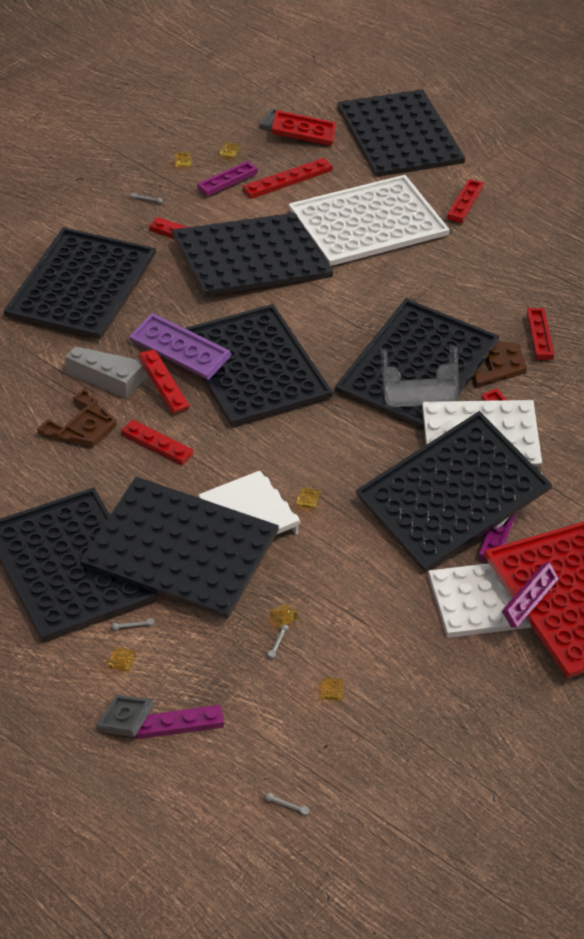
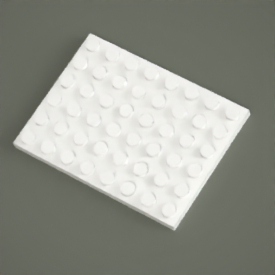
M406 175L290 203L288 207L291 213L297 214V219L303 224V227L330 266L447 236L450 231Z

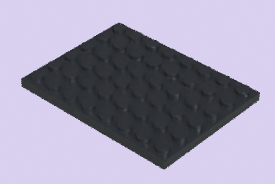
M423 89L337 102L338 110L375 177L465 163V156Z
M295 213L172 230V236L204 296L333 277V270L303 227V224L297 219V214Z
M63 227L4 309V316L101 339L155 256L156 248Z
M405 298L335 385V391L424 429L422 403L455 401L498 343L499 335Z
M274 304L185 328L229 350L231 353L230 358L209 380L202 377L231 427L333 397V391Z
M478 411L355 491L359 499L426 573L551 490L552 484Z
M136 476L80 560V565L228 619L278 533L279 525Z
M94 487L0 519V562L42 642L158 600L157 593L80 565V560L110 516Z

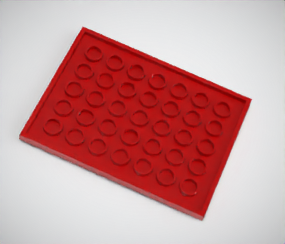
M584 522L485 550L484 557L512 598L543 563L550 562L559 579L527 615L526 619L566 678L583 674Z

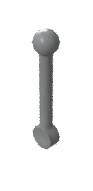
M137 193L131 194L132 199H144L157 202L158 204L163 202L162 198L156 199L140 196Z
M149 618L143 622L113 623L111 628L117 631L119 628L144 625L153 627L155 620Z
M281 625V631L274 647L268 652L269 659L276 658V650L284 633L288 631V625Z
M272 793L265 795V799L268 802L274 801L297 810L302 816L309 815L310 810L307 806L299 807L274 797Z

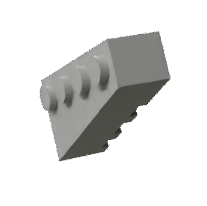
M76 346L65 356L66 373L126 399L147 378L146 370L141 362L136 359Z

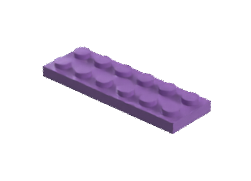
M151 313L129 336L132 342L148 350L155 349L158 355L207 380L231 356L229 350L154 313Z

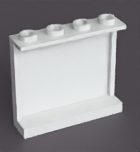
M261 471L198 495V498L279 525L277 534L292 529L295 535L298 534V525H300L298 516L292 513L288 503L282 500L278 490L272 487L268 477H265Z

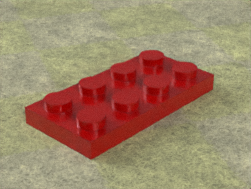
M276 110L271 134L332 146L336 122Z

